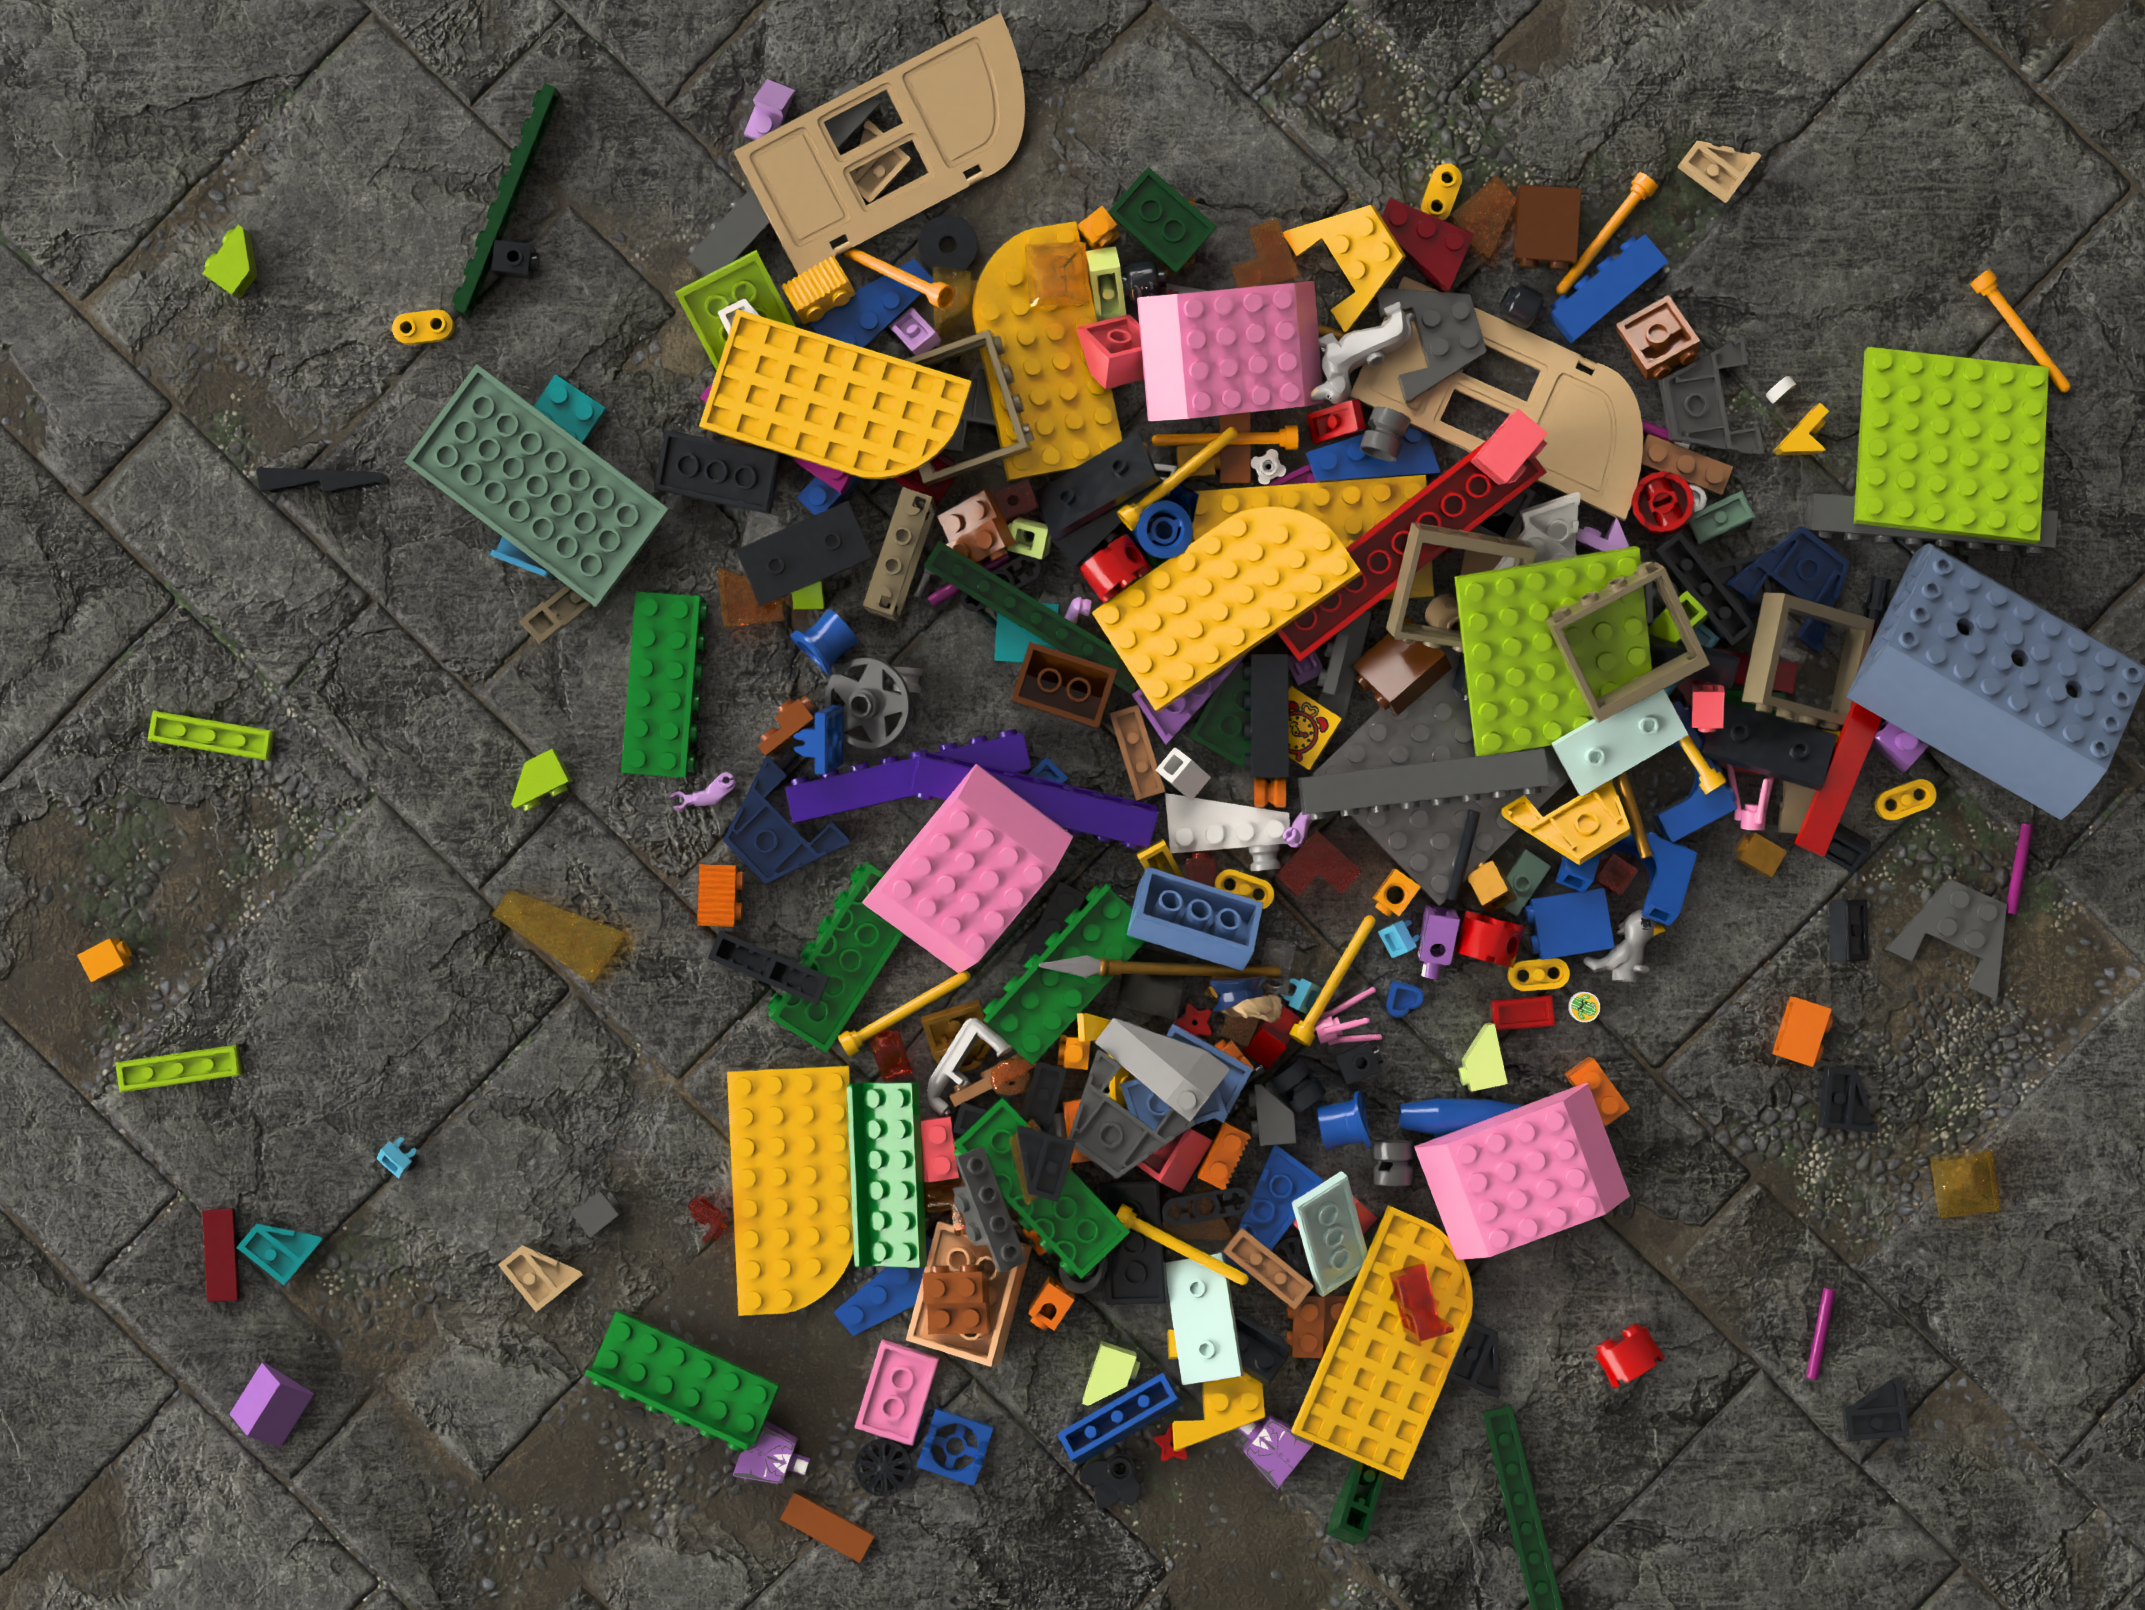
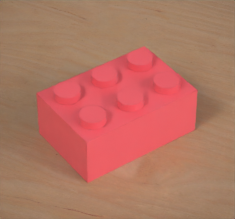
M1517 409L1510 413L1470 462L1498 485L1510 484L1515 482L1526 470V467L1523 465L1525 460L1536 457L1547 445V442L1543 439L1548 433L1520 409Z

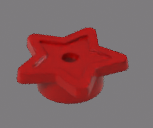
M1187 1003L1185 1015L1175 1020L1174 1024L1195 1036L1198 1034L1211 1035L1212 1031L1207 1021L1212 1011L1211 1009L1198 1011L1191 1003ZM1192 1020H1197V1025H1192Z
M1170 1423L1167 1432L1153 1437V1440L1162 1448V1461H1166L1173 1456L1182 1460L1187 1459L1186 1448L1174 1451V1446L1170 1444L1173 1441L1172 1423Z

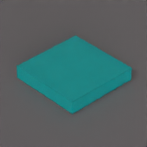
M1042 603L1058 613L1059 604ZM997 612L994 661L1023 663L1029 642L1056 650L1052 645Z

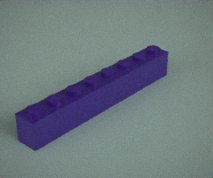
M1016 729L999 732V738L988 741L987 736L969 739L970 745L959 748L957 742L939 746L940 752H937V754L1017 773L1032 769L1024 733L1017 734ZM919 751L909 753L910 759L902 761L898 760V756L881 759L880 766L869 768L868 763L850 766L851 772L839 775L837 769L825 775L821 774V779L809 781V776L791 780L792 786L785 787L793 823L916 796L915 792H911V780Z
M919 749L911 780V792H915V795L921 799L933 800L936 797L946 801L975 764H978L1070 834L1081 835L1082 832L1093 834L1095 839L1103 842H1111V839L1123 841L1124 846L1133 849H1140L1141 846L1149 848L1158 817L1156 805Z

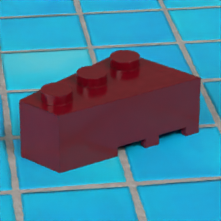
M1389 198L1381 217L1406 255L1405 259L1417 268L1421 275L1426 276L1436 285L1440 292L1448 293L1474 234Z

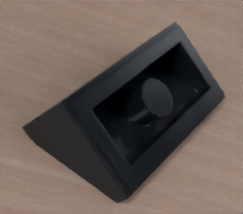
M1839 823L1826 855L1823 857L1854 874L1871 851V841Z
M1831 900L1829 902L1831 960H1869L1867 900Z

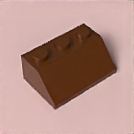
M1029 642L1011 702L1099 729L1117 669Z

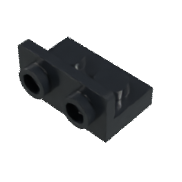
M1239 1314L1235 1319L1243 1371L1268 1387L1287 1361L1291 1346L1281 1336L1271 1334L1263 1329L1254 1319L1246 1318Z

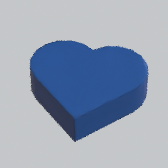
M1391 980L1386 1001V1009L1390 1015L1400 1018L1405 1016L1409 1009H1415L1422 1005L1424 994L1419 987Z

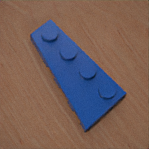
M915 259L898 267L931 284L935 282ZM884 275L855 291L856 295L852 296L847 304L835 306L825 312L820 320L808 322V324L820 335L866 348L892 322L916 302L923 293Z
M1410 425L1406 436L1399 438L1402 447L1395 462L1379 460L1362 452L1359 446L1364 434L1306 453L1315 483L1365 478L1438 475L1441 473L1428 434Z
M1273 1145L1251 1197L1250 1206L1244 1214L1239 1229L1243 1227L1272 1251L1296 1218L1291 1202L1320 1185L1323 1179L1278 1145ZM1227 1256L1226 1260L1252 1278L1250 1273Z
M926 1232V1256L928 1259L933 1239ZM885 1267L833 1313L854 1336L914 1306L925 1267Z

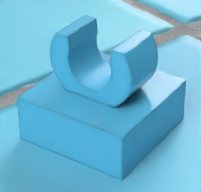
M1401 920L1378 931L1391 958L1407 953L1417 947L1415 942L1419 940L1420 936L1415 935L1411 937L1407 929L1412 924L1411 920L1405 922Z
M1292 978L1289 982L1297 987L1294 995L1291 996L1283 993L1282 996L1290 1002L1289 1006L1308 1014L1323 988L1303 978L1300 981Z
M403 1137L398 1138L394 1145L389 1141L380 1150L376 1158L398 1179L407 1171L412 1162L411 1159L417 1151L413 1148L409 1153H402L399 1147L405 1140Z

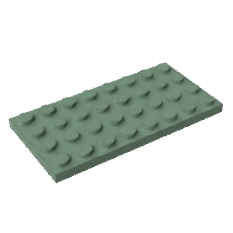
M478 364L474 366L404 461L597 608L600 607L671 511Z

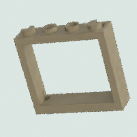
M990 330L905 359V361L929 367L987 346L1018 440L1016 444L939 471L936 470L934 461L931 460L919 468L923 483L928 486L1032 450L1030 442L1034 440L1029 424L1023 423L1020 414L1024 412V406L1019 394L1014 395L1011 383L1015 382L1010 366H1004L1001 354L1005 353L1000 336L995 337L994 333Z
M902 487L863 603L864 608L870 614L899 623L937 511L932 496ZM928 511H930L928 520H925Z
M1411 522L1386 629L1395 640L1404 641L1406 644H1411L1413 640L1422 641L1424 645L1431 648L1439 649L1442 645L1453 646V650L1463 653L1461 631L1403 622L1422 543L1515 558L1513 567L1534 563L1537 549L1528 541Z
M1657 562L1641 564L1635 569V573L1627 577L1621 576L1611 580L1607 584L1608 587L1599 592L1591 591L1580 597V602L1570 607L1563 606L1552 612V616L1545 620L1590 715L1598 722L1619 713L1710 665L1665 567ZM1654 580L1687 652L1595 699L1562 628Z
M1764 593L1742 701L1756 705L1755 710L1759 712L1772 713V710H1776V716L1794 719L1795 716H1798V722L1817 725V722H1821V728L1839 731L1840 726L1843 727L1853 703L1846 696L1870 647L1875 620L1788 594ZM1788 612L1847 629L1830 712L1771 696Z

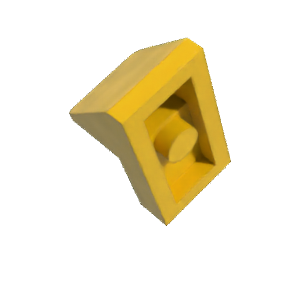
M1821 403L1814 406L1773 452L1776 455L1821 454L1826 451L1809 433L1811 432L1815 435L1824 426L1826 421L1823 417L1829 410Z

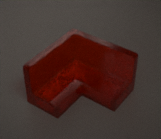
M1314 830L1305 840L1304 844L1293 853L1274 876L1297 896L1308 887L1318 874L1340 894H1343L1362 871L1322 834Z
M1424 1264L1414 1265L1389 1273L1405 1333L1421 1342L1454 1332L1452 1324L1438 1317L1427 1269Z

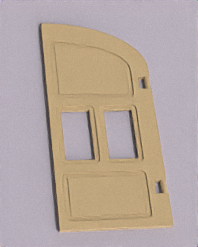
M1001 12L733 151L797 275L803 274L804 271H808L809 268H813L814 265H818L820 262H824L830 256L835 257L996 173L1012 159L1019 146L1024 128L1025 93L1015 46ZM887 90L903 123L840 155L824 122ZM912 140L928 173L866 205L849 172ZM978 165L981 172L966 179L963 172ZM845 234L848 241L832 249L829 242Z
M1403 276L1398 289L1439 292L1406 276ZM1475 307L1486 347L1540 370L1527 402L1462 373V369L1438 383L1434 388L1422 393L1412 402L1405 404L1398 380L1399 375L1428 368L1414 319L1410 321L1413 334L1406 345L1386 355L1384 362L1377 366L1363 365L1351 391L1350 399H1360L1361 404L1372 409L1380 406L1401 412L1410 418V426L1468 452H1472L1485 441L1440 421L1454 390L1509 415L1520 409L1548 433L1543 439L1547 442V445L1536 456L1547 473L1535 482L1564 495L1579 492L1581 494L1580 502L1625 521L1632 504V497L1637 488L1641 470L1643 425L1638 402L1631 387L1613 369L1603 364L1595 363L1576 352ZM1412 311L1404 312L1405 316L1412 313ZM1391 316L1385 317L1384 320H1383V322L1386 321L1387 318H1389V317H1391ZM1577 363L1594 370L1592 375L1576 369Z

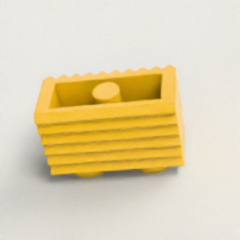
M830 256L824 262L814 265L813 268H809L808 271H804L798 277H793L792 280H788L787 284L783 283L781 286L803 325L820 320L825 312L835 306L847 304L850 298L856 295L849 279L834 256Z

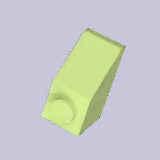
M1116 246L1086 251L1097 322L1127 315Z
M1491 1022L1483 1025L1462 1058L1463 1067L1458 1068L1462 1086L1467 1085L1470 1091L1508 1084L1495 1024Z
M1101 1341L1083 1396V1404L1089 1406L1125 1388L1130 1378L1135 1380L1140 1366V1362L1136 1361V1352Z

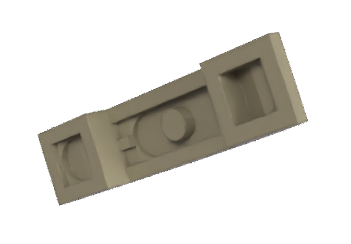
M631 565L620 578V580L632 570L633 567ZM566 585L545 603H540L519 622L540 645L578 618L592 604Z
M1795 716L1794 719L1784 718L1785 720L1816 729V725H1809L1798 722V716ZM1783 780V802L1779 803L1778 833H1799L1816 790Z

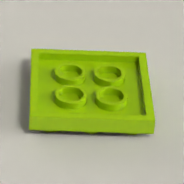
M757 250L675 291L681 306L716 371L728 338V333L718 311L745 298L759 316L796 327Z

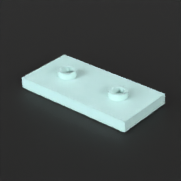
M1662 689L1601 722L1595 719L1588 721L1552 742L1551 745L1578 794L1582 797L1684 738L1688 733L1667 693Z
M1342 1171L1291 1202L1315 1289L1322 1297L1358 1275L1368 1253L1348 1176Z
M1225 1253L1210 1255L1226 1263ZM1191 1259L1167 1262V1287L1182 1385L1244 1376L1229 1279Z

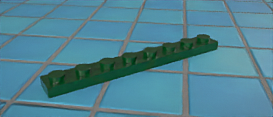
M544 83L542 90L538 89L532 101L534 110L531 117L526 118L521 128V135L523 137L520 145L513 148L509 163H511L508 174H503L498 185L499 197L496 203L492 202L488 209L487 219L489 221L485 231L481 230L477 236L475 247L478 249L474 258H470L465 266L464 275L466 278L463 286H459L454 293L452 303L455 305L453 309L466 317L471 318L492 266L494 241H502L561 95L556 87Z
M938 541L924 564V568L1061 652L1117 669L1113 683L1130 694L1134 692L1138 683L1115 648L941 541Z
M1509 1404L1481 1411L1530 1609L1563 1610L1512 1405Z

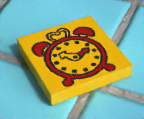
M1293 686L1288 690L1289 757L1308 770H1311L1343 721V718Z

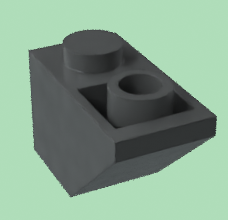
M1259 1082L1253 1083V1090H1248L1249 1108H1255L1256 1120L1251 1121L1252 1139H1258L1259 1146L1296 1143L1294 1112Z

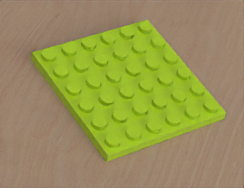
M1867 347L1864 351L1853 524L2037 544L2040 541L2049 367Z
M1631 546L1454 577L1475 755L1477 757L1550 746L1552 742L1594 719L1589 713L1545 620L1551 617L1552 612L1563 606L1570 607L1580 602L1579 599L1584 594L1591 591L1599 592L1608 587L1607 584L1611 580L1621 576L1627 577L1635 573V569L1641 565L1639 547ZM1644 586L1562 628L1595 699L1652 670Z

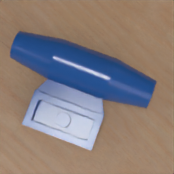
M1435 1098L1403 1103L1399 1105V1128L1433 1134V1139L1522 1107V1105L1489 1099Z

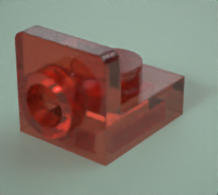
M1191 853V859H1185V878L1215 887L1216 859H1210V853Z
M898 1028L883 1030L870 1038L872 1052L884 1082L913 1072Z
M698 1194L687 1208L692 1211L691 1216L703 1225H706L707 1222L712 1225L702 1239L707 1244L711 1238L717 1241L727 1227L723 1221L728 1215Z

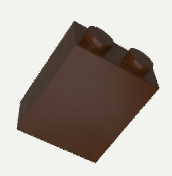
M1532 185L1519 186L1516 191L1512 263L1520 264L1519 267L1523 269H1537L1538 265H1548L1550 270L1567 271L1568 267H1573L1577 262L1581 189Z
M1405 618L1403 621L1406 623H1412L1408 618ZM1390 632L1352 665L1357 674L1354 680L1364 692L1371 690L1375 694L1373 698L1384 711L1389 708L1396 716L1402 713L1452 669L1446 654L1440 648H1431L1424 645L1422 641L1413 640L1411 644H1406L1404 641L1395 640Z

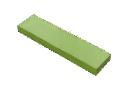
M152 711L148 741L270 761L275 731Z
M239 1044L115 1062L119 1093L243 1074Z

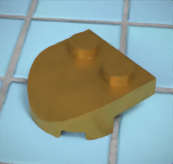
M979 999L921 1017L931 1054L938 1064L966 1020L978 1018L983 1022L985 1016ZM978 1037L958 1071L964 1072L978 1067L983 1062V1058L991 1046Z

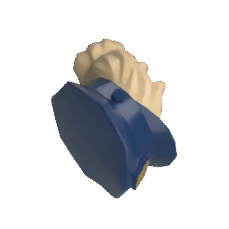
M1266 976L1210 981L1211 986H1209V989L1218 1000L1217 1005L1213 1009L1214 1012L1221 1011L1231 1017H1256L1272 1023L1279 1020L1282 1004L1281 998L1276 994L1264 995L1263 985Z

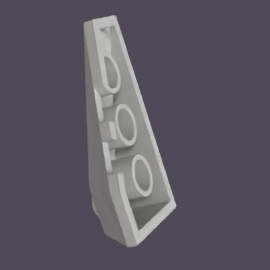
M1117 1018L1111 1020L1095 1041L1098 1046L1153 1093L1190 1122L1230 1070L1228 1066L1205 1049L1157 1034Z

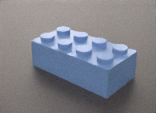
M1147 867L1137 887L1127 935L1243 971L1254 952L1263 902Z

